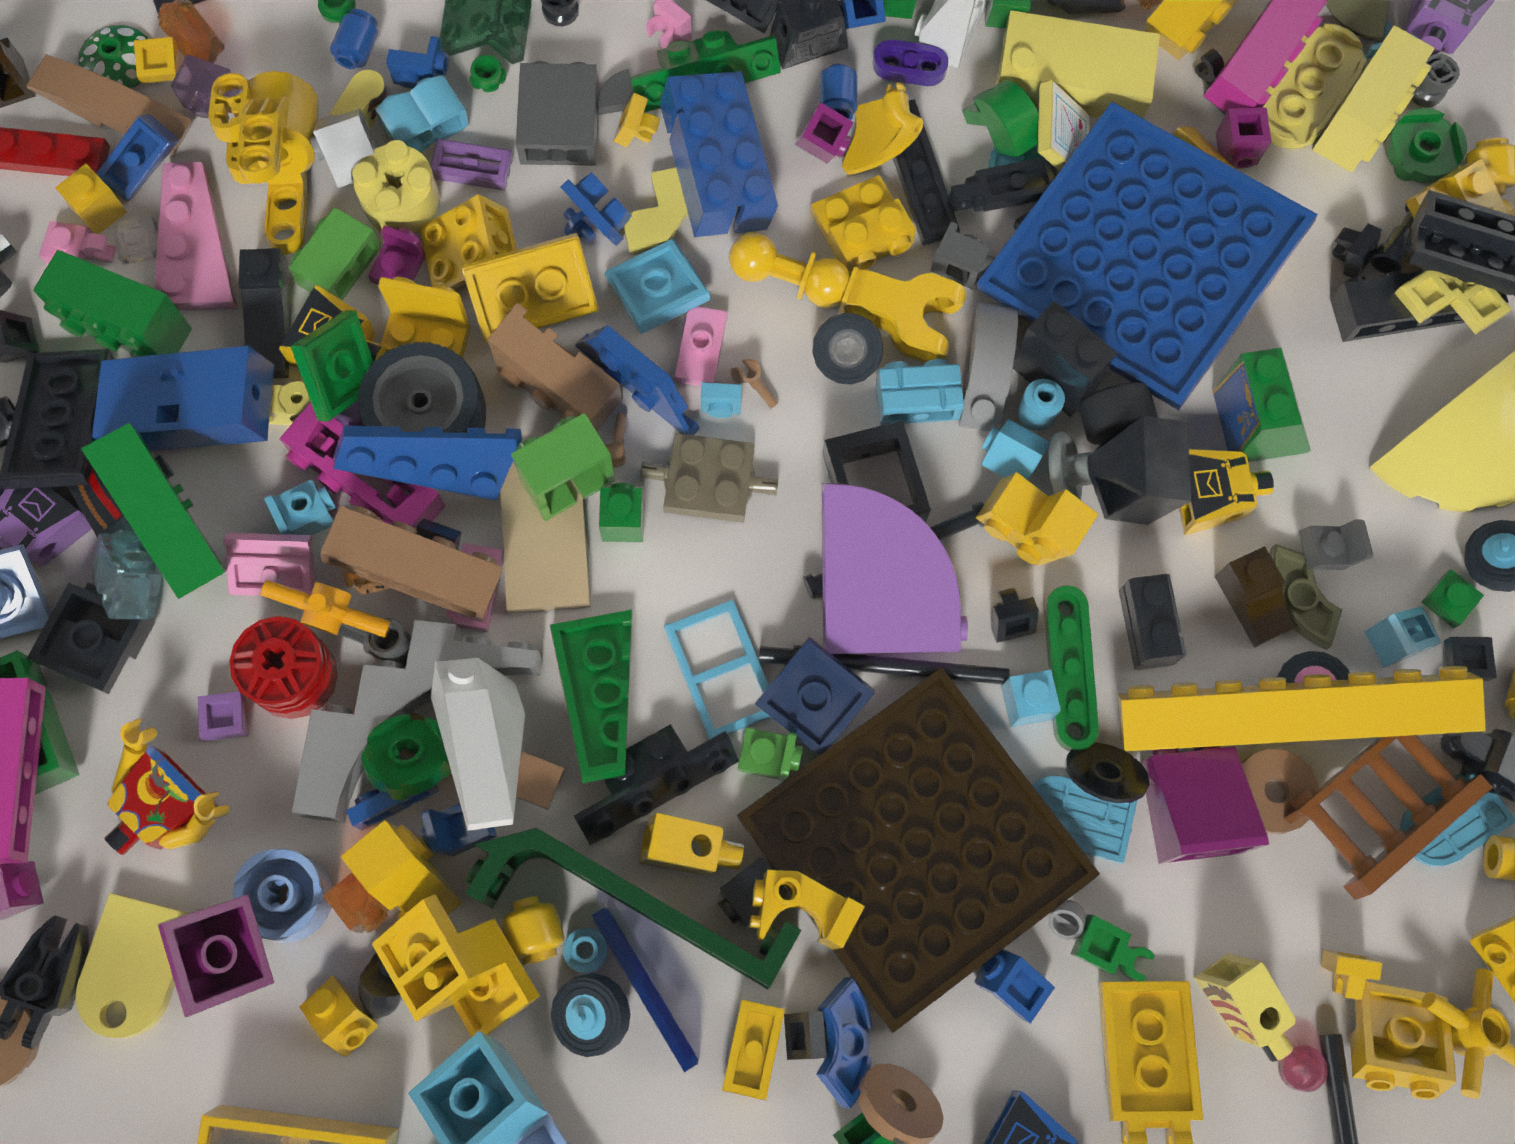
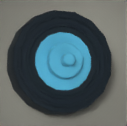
M1497 520L1483 524L1471 534L1465 544V566L1470 577L1480 586L1493 591L1511 592L1515 590V521Z
M590 973L576 976L560 987L553 999L550 1016L553 1031L564 1047L574 1054L592 1057L603 1055L621 1043L629 1029L631 1013L628 999L616 982L607 976Z

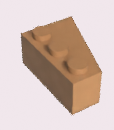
M516 303L487 339L498 370V377L514 389H517L518 386L531 393L529 396L537 405L545 410H549L552 407L563 415L562 419L570 416L576 418L585 413L595 430L598 431L622 400L620 384L582 353L578 352L577 355H574L554 342L558 334L549 327L542 333L526 320L525 313L527 310Z

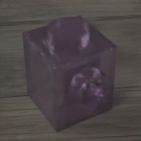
M187 54L170 86L182 107L189 109L193 114L201 118H208L213 82L218 77L231 73V71L226 67ZM240 89L229 90L223 96H236L239 94Z

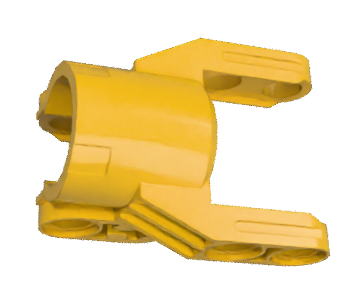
M269 71L259 73L250 80H247L238 73L224 74L218 77L212 85L208 114L209 122L218 140L227 142L225 159L234 181L240 184L268 182L264 226L266 238L270 248H280L284 255L293 254L303 246L305 241L308 205L307 170L310 169L315 160V152L310 138L315 136L313 130L318 119V95L309 83L288 72ZM232 89L242 90V92L236 96H223L227 91ZM228 113H233L234 118H231L229 123L230 117ZM292 200L297 202L290 209H278V206L284 201ZM283 230L294 231V234L288 239L278 240L275 238Z

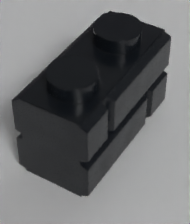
M1170 574L1128 579L1124 586L1119 589V596L1134 670L1175 665L1186 656L1183 637L1179 636V633L1182 631Z

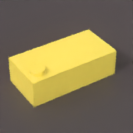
M1010 10L1002 39L996 85L1004 80L1016 83L1030 97L1035 107L1039 108L1040 84L1053 80L1091 117L1100 118L1110 103L1113 102L1144 119L1153 100L1160 34Z

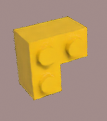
M1015 472L999 481L982 510L976 516V519L985 525V531L992 537L1001 541L1006 540L1018 549L1016 553L1021 559L1030 564L1040 566L1073 555L1099 514L1067 489L1048 496L1019 473Z

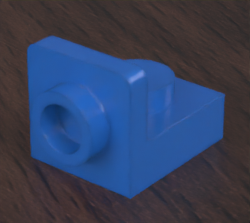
M1004 949L981 966V972L974 981L977 986L993 994L1020 1019L1030 1024L1055 989L1047 979L1021 956Z

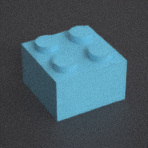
M478 1031L408 1092L439 1144H514L548 1113L504 1046L481 1031Z

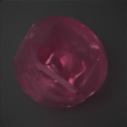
M1295 1045L1293 1046V1051L1288 1056L1278 1061V1071L1282 1081L1289 1088L1296 1091L1311 1092L1324 1084L1327 1077V1064L1322 1054L1313 1047Z

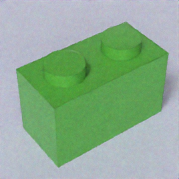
M334 207L327 217L322 218L317 223L314 235L305 247L296 251L291 260L289 270L298 286L311 293L314 286L317 285L343 301L377 255L381 245L374 229Z

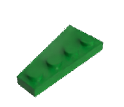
M632 609L550 624L551 637L582 784L625 775Z

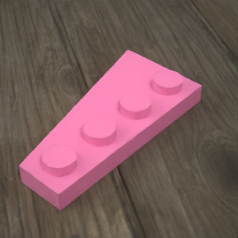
M202 162L163 163L154 289L167 294L178 310L238 309L231 288L228 264L225 261L222 248L223 241L216 221V210L208 174Z

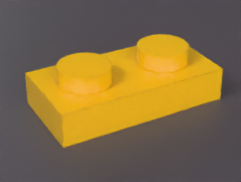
M741 1000L722 1091L766 1101L785 1009Z

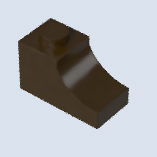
M8 37L0 40V108L36 96L34 91L27 88L30 77L24 59Z
M1265 546L1229 562L1214 576L1254 648L1295 628L1283 597V584L1286 582Z

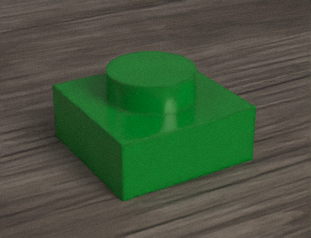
M1450 569L1441 576L1421 603L1454 629L1463 623L1484 595Z

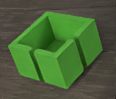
M585 413L576 418L570 416L562 419L554 426L553 431L540 438L531 437L518 445L517 451L511 453L520 482L544 521L577 504L565 484L566 481L570 479L573 481L583 499L600 491V487H607L616 482L610 452Z

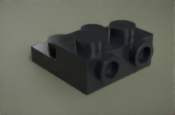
M69 582L27 659L109 694L128 658L136 660L155 622L146 616L148 608L132 600L124 598L122 604L109 600L111 593L99 586L87 582L85 588H81Z

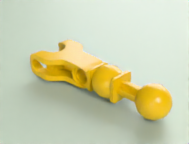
M749 232L739 236L731 246L728 257L730 266L735 275L742 280L757 283L769 276H773L799 286L797 299L802 300L805 293L809 301L818 307L833 308L840 305L838 313L859 314L869 319L875 327L886 331L890 335L893 345L901 355L924 363L933 359H946L949 349L948 340L943 334L930 328L926 324L923 315L931 311L953 314L961 309L967 295L965 288L961 284L934 273L921 274L909 281L897 280L869 270H860L855 266L852 273H850L846 265L837 259L822 258L815 261L817 254L815 252L811 253L807 264L778 254L772 240L764 234Z

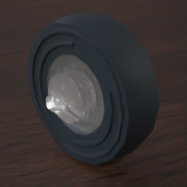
M842 313L830 317L819 327L813 339L812 354L817 368L826 378L839 384L852 385L865 381L876 372L882 360L884 345L880 331L869 319L859 314Z

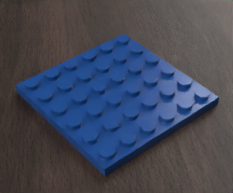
M1111 102L979 279L977 290L1004 306L1016 309L1019 315L1032 323L1056 301L1118 353L1109 368L1110 370L1130 382L1145 383L1153 396L1179 411L1312 227L1318 214Z

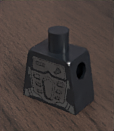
M782 0L779 2L769 36L774 35L776 38L779 63L782 70L848 48L844 17L837 0Z

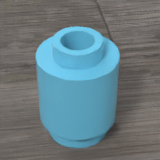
M1038 379L1030 383L1018 405V417L1024 426L1031 430H1045L1052 426L1065 402L1062 388L1056 382L1049 379Z

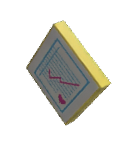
M1053 80L1041 83L1039 87L1038 153L1060 171L1089 133L1090 115Z

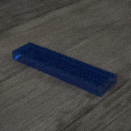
M608 908L600 909L591 917L685 1073L698 1064L699 1058Z

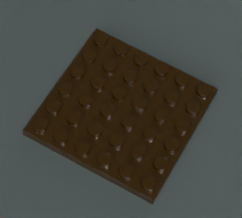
M942 667L737 814V818L774 870L798 871L844 898L849 897L865 906L844 947L833 949L832 951L849 975L855 979L862 993L891 1033L901 1028L1100 875ZM805 912L814 924V926L817 928L814 919L807 912Z

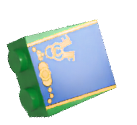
M1282 347L1241 353L1212 391L1227 450L1245 453L1248 462L1308 453L1311 449Z

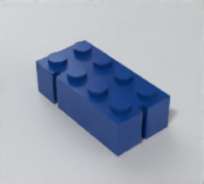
M742 72L668 77L660 101V107L667 133H671L669 142L694 237L728 234L738 206H741L733 225L735 233L767 230L777 210L778 202Z

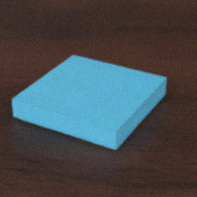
M673 238L604 272L607 282L640 334L710 301L709 291Z

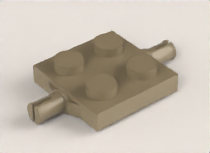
M675 433L672 454L667 460L666 465L642 461L640 479L664 481L666 490L663 505L664 513L742 523L745 521L746 506L752 497V493L776 496L779 478L755 476L752 464L755 443Z

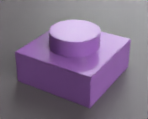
M238 691L198 696L199 738L203 741L247 736L245 695Z

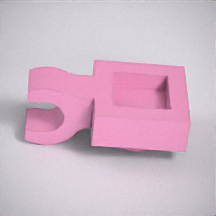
M50 221L39 257L49 264L58 249L83 260L90 258L103 262H113L117 248L113 245H106L108 237L101 234H93L87 226Z

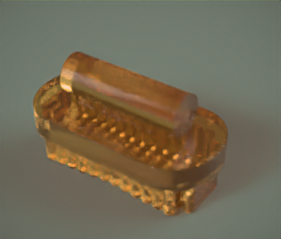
M175 0L173 3L162 4L157 16L160 20L159 26L167 36L174 38L177 42V48L186 61L200 66L212 65L216 61L218 54L224 50V44L193 4L188 0Z

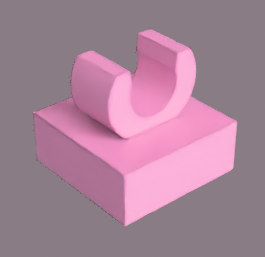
M656 0L654 2L655 17L649 19L646 24L647 35L651 37L656 31L664 32L660 37V46L663 49L675 41H690L692 39L691 16L672 0Z

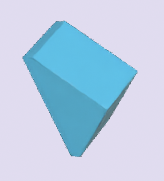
M1422 606L1394 613L1364 631L1384 668L1442 643Z

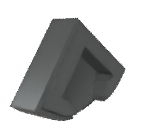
M629 69L614 74L601 87L598 95L599 115L623 111L633 95Z

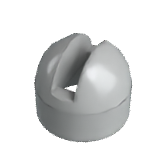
M1066 900L1053 910L1049 917V927L1052 932L1058 937L1068 940L1079 937L1086 923L1084 908L1072 900Z

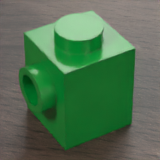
M614 483L610 487H600L599 530L602 542H643L644 499L642 488H635L630 483Z

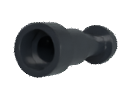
M1407 204L1405 205L1407 215L1401 225L1394 227L1386 242L1378 246L1371 258L1372 266L1380 273L1386 274L1392 271H1401L1408 259L1405 246L1414 218Z

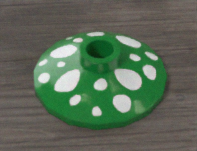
M126 25L108 26L95 31L85 40L79 51L78 66L116 81L130 89L141 83L136 73L134 40L148 39V37L138 29Z

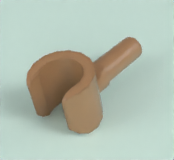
M742 360L748 368L747 377L740 368H731L732 378L738 383H749L770 409L778 404V401L759 378L761 367L756 360Z
M618 413L616 417L613 436L614 443L605 444L610 452L613 467L623 466L626 462L623 443L627 416L623 413Z

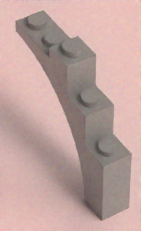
M428 616L427 621L414 620L406 669H402V663L391 660H378L377 665L363 664L354 714H351V708L340 705H326L325 711L311 709L292 813L302 818L345 823L347 816L345 810L349 808L355 787L364 770L361 756L362 750L364 752L368 744L366 738L383 721L399 715H410L411 712H414L431 700L435 662L479 658L504 676H540L542 658L538 650H533V645L516 641L508 642L507 647L491 645V640L481 637H467L466 642H462V632L456 624H452L453 620L447 617Z

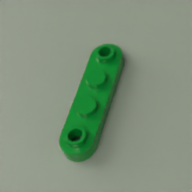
M1064 585L1054 589L1044 604L1048 667L1052 671L1061 709L1053 718V731L1057 743L1067 751H1083L1096 741L1099 734L1089 605L1085 594L1074 586ZM1058 605H1068L1071 609V614H1061L1058 610ZM1069 725L1079 727L1081 730L1080 738L1070 736L1068 733Z

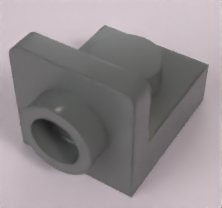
M1355 519L1342 526H1309L1299 531L1308 570H1344L1373 557L1367 527L1363 519Z

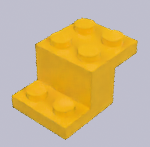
M436 894L422 899L372 943L415 1022L453 1005L471 1037L478 1031L489 1036L540 997L495 919L458 933Z

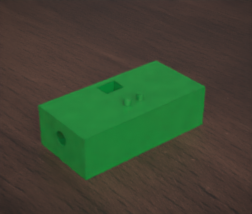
M130 422L81 448L178 599L226 572L222 562L188 511V508L194 506L189 498L182 501L178 495L184 491L180 483L173 487L138 430Z

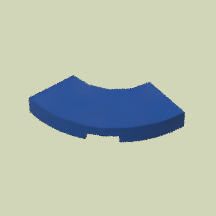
M844 977L818 1007L819 1011H823L828 1043L826 1048L827 1058L824 1059L816 1075L842 1108L851 1109L861 1094L858 1088L859 1082L871 1067L872 1057H869V1029L873 1027L869 1008L859 985L853 977Z

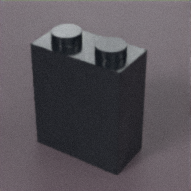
M1054 301L1028 327L1014 359L1013 369L1029 383L1038 379H1049L1056 382L1062 388L1065 395V402L1061 410L1071 418L1079 410L1080 402L1096 392L1118 353Z

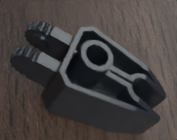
M1493 729L1492 733L1487 734L1482 732L1442 734L1443 737L1440 738L1441 742L1439 743L1441 744L1440 748H1442L1446 755H1450V758L1463 764L1460 771L1462 776L1466 777L1467 774L1476 773L1475 776L1481 774L1493 787L1488 793L1498 794L1515 802V734L1502 729Z
M54 915L32 934L0 982L1 999L8 1001L0 1016L1 1039L6 1040L11 1037L25 1009L28 1008L34 1012L23 1034L21 1045L31 1050L35 1049L41 1041L52 1016H61L72 1010L76 998L78 980L88 955V926L75 923L60 948L59 944L68 919Z

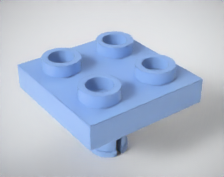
M24 545L0 550V639L43 628L52 612Z

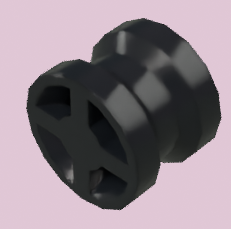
M541 0L543 16L548 23L554 26L563 27L570 25L579 15L577 0Z

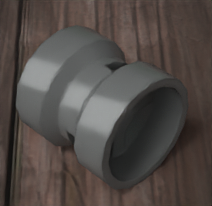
M1445 54L1430 55L1426 61L1432 68L1413 93L1414 96L1411 100L1415 104L1428 108L1436 106L1458 80L1460 69L1457 63Z

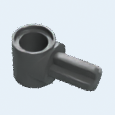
M384 618L391 621L385 638L343 623L341 624L338 634L363 644L365 653L381 660L402 663L403 667L406 666L411 635L397 620ZM398 638L397 643L393 647L386 649L391 640Z

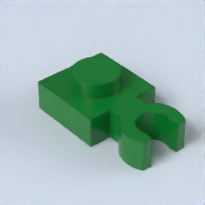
M1087 914L1083 932L1077 937L1070 953L1112 975H1115L1119 966L1121 972L1126 977L1137 981H1144L1146 976L1135 970V959L1141 956L1153 960L1155 957L1154 953L1145 947H1127L1132 934L1091 914Z

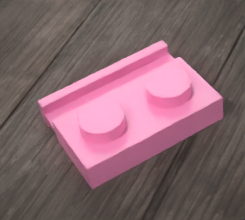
M227 533L223 538V544L226 545L227 552L225 563L229 595L261 596V589L266 580L311 594L316 582L314 555L311 553L312 535Z

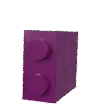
M1220 746L1193 747L1194 751L1181 753L1178 752V748L1152 750L1153 756L1141 762L1149 775L1150 785L1146 791V798L1159 864L1244 854L1269 845L1266 829L1235 746L1220 748Z
M248 894L201 908L158 924L185 1017L275 983Z

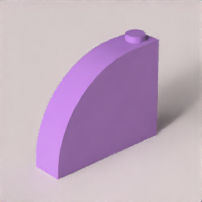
M821 483L823 648L830 654L961 652V641H967L968 638L967 616H961L957 577L951 560L935 533L911 509L882 493L849 484Z

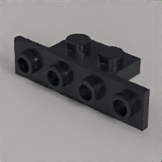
M670 724L626 749L625 775L603 779L611 795L574 815L589 845L611 836L620 828L640 817L648 815L659 806L687 793L691 788L717 774L723 773L729 767L738 763L739 759L728 734L724 731L694 749L687 751Z

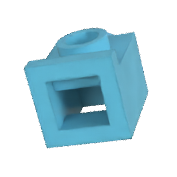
M312 479L278 496L273 497L270 495L264 498L281 534L314 535L331 527L334 518L330 510L336 508L334 500L326 486L318 488ZM307 504L305 509L301 511H296V509Z

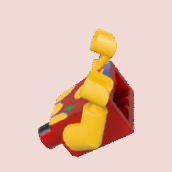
M140 718L124 724L120 730V737L124 747L111 788L112 796L107 803L108 807L122 821L104 837L105 841L121 855H125L140 839L146 845L159 850L163 848L172 850L199 843L214 825L216 818L223 817L229 813L228 805L219 806L214 801L219 792L206 793L166 752L152 745L147 749L145 743L154 740L157 736L155 728L149 727L140 733Z

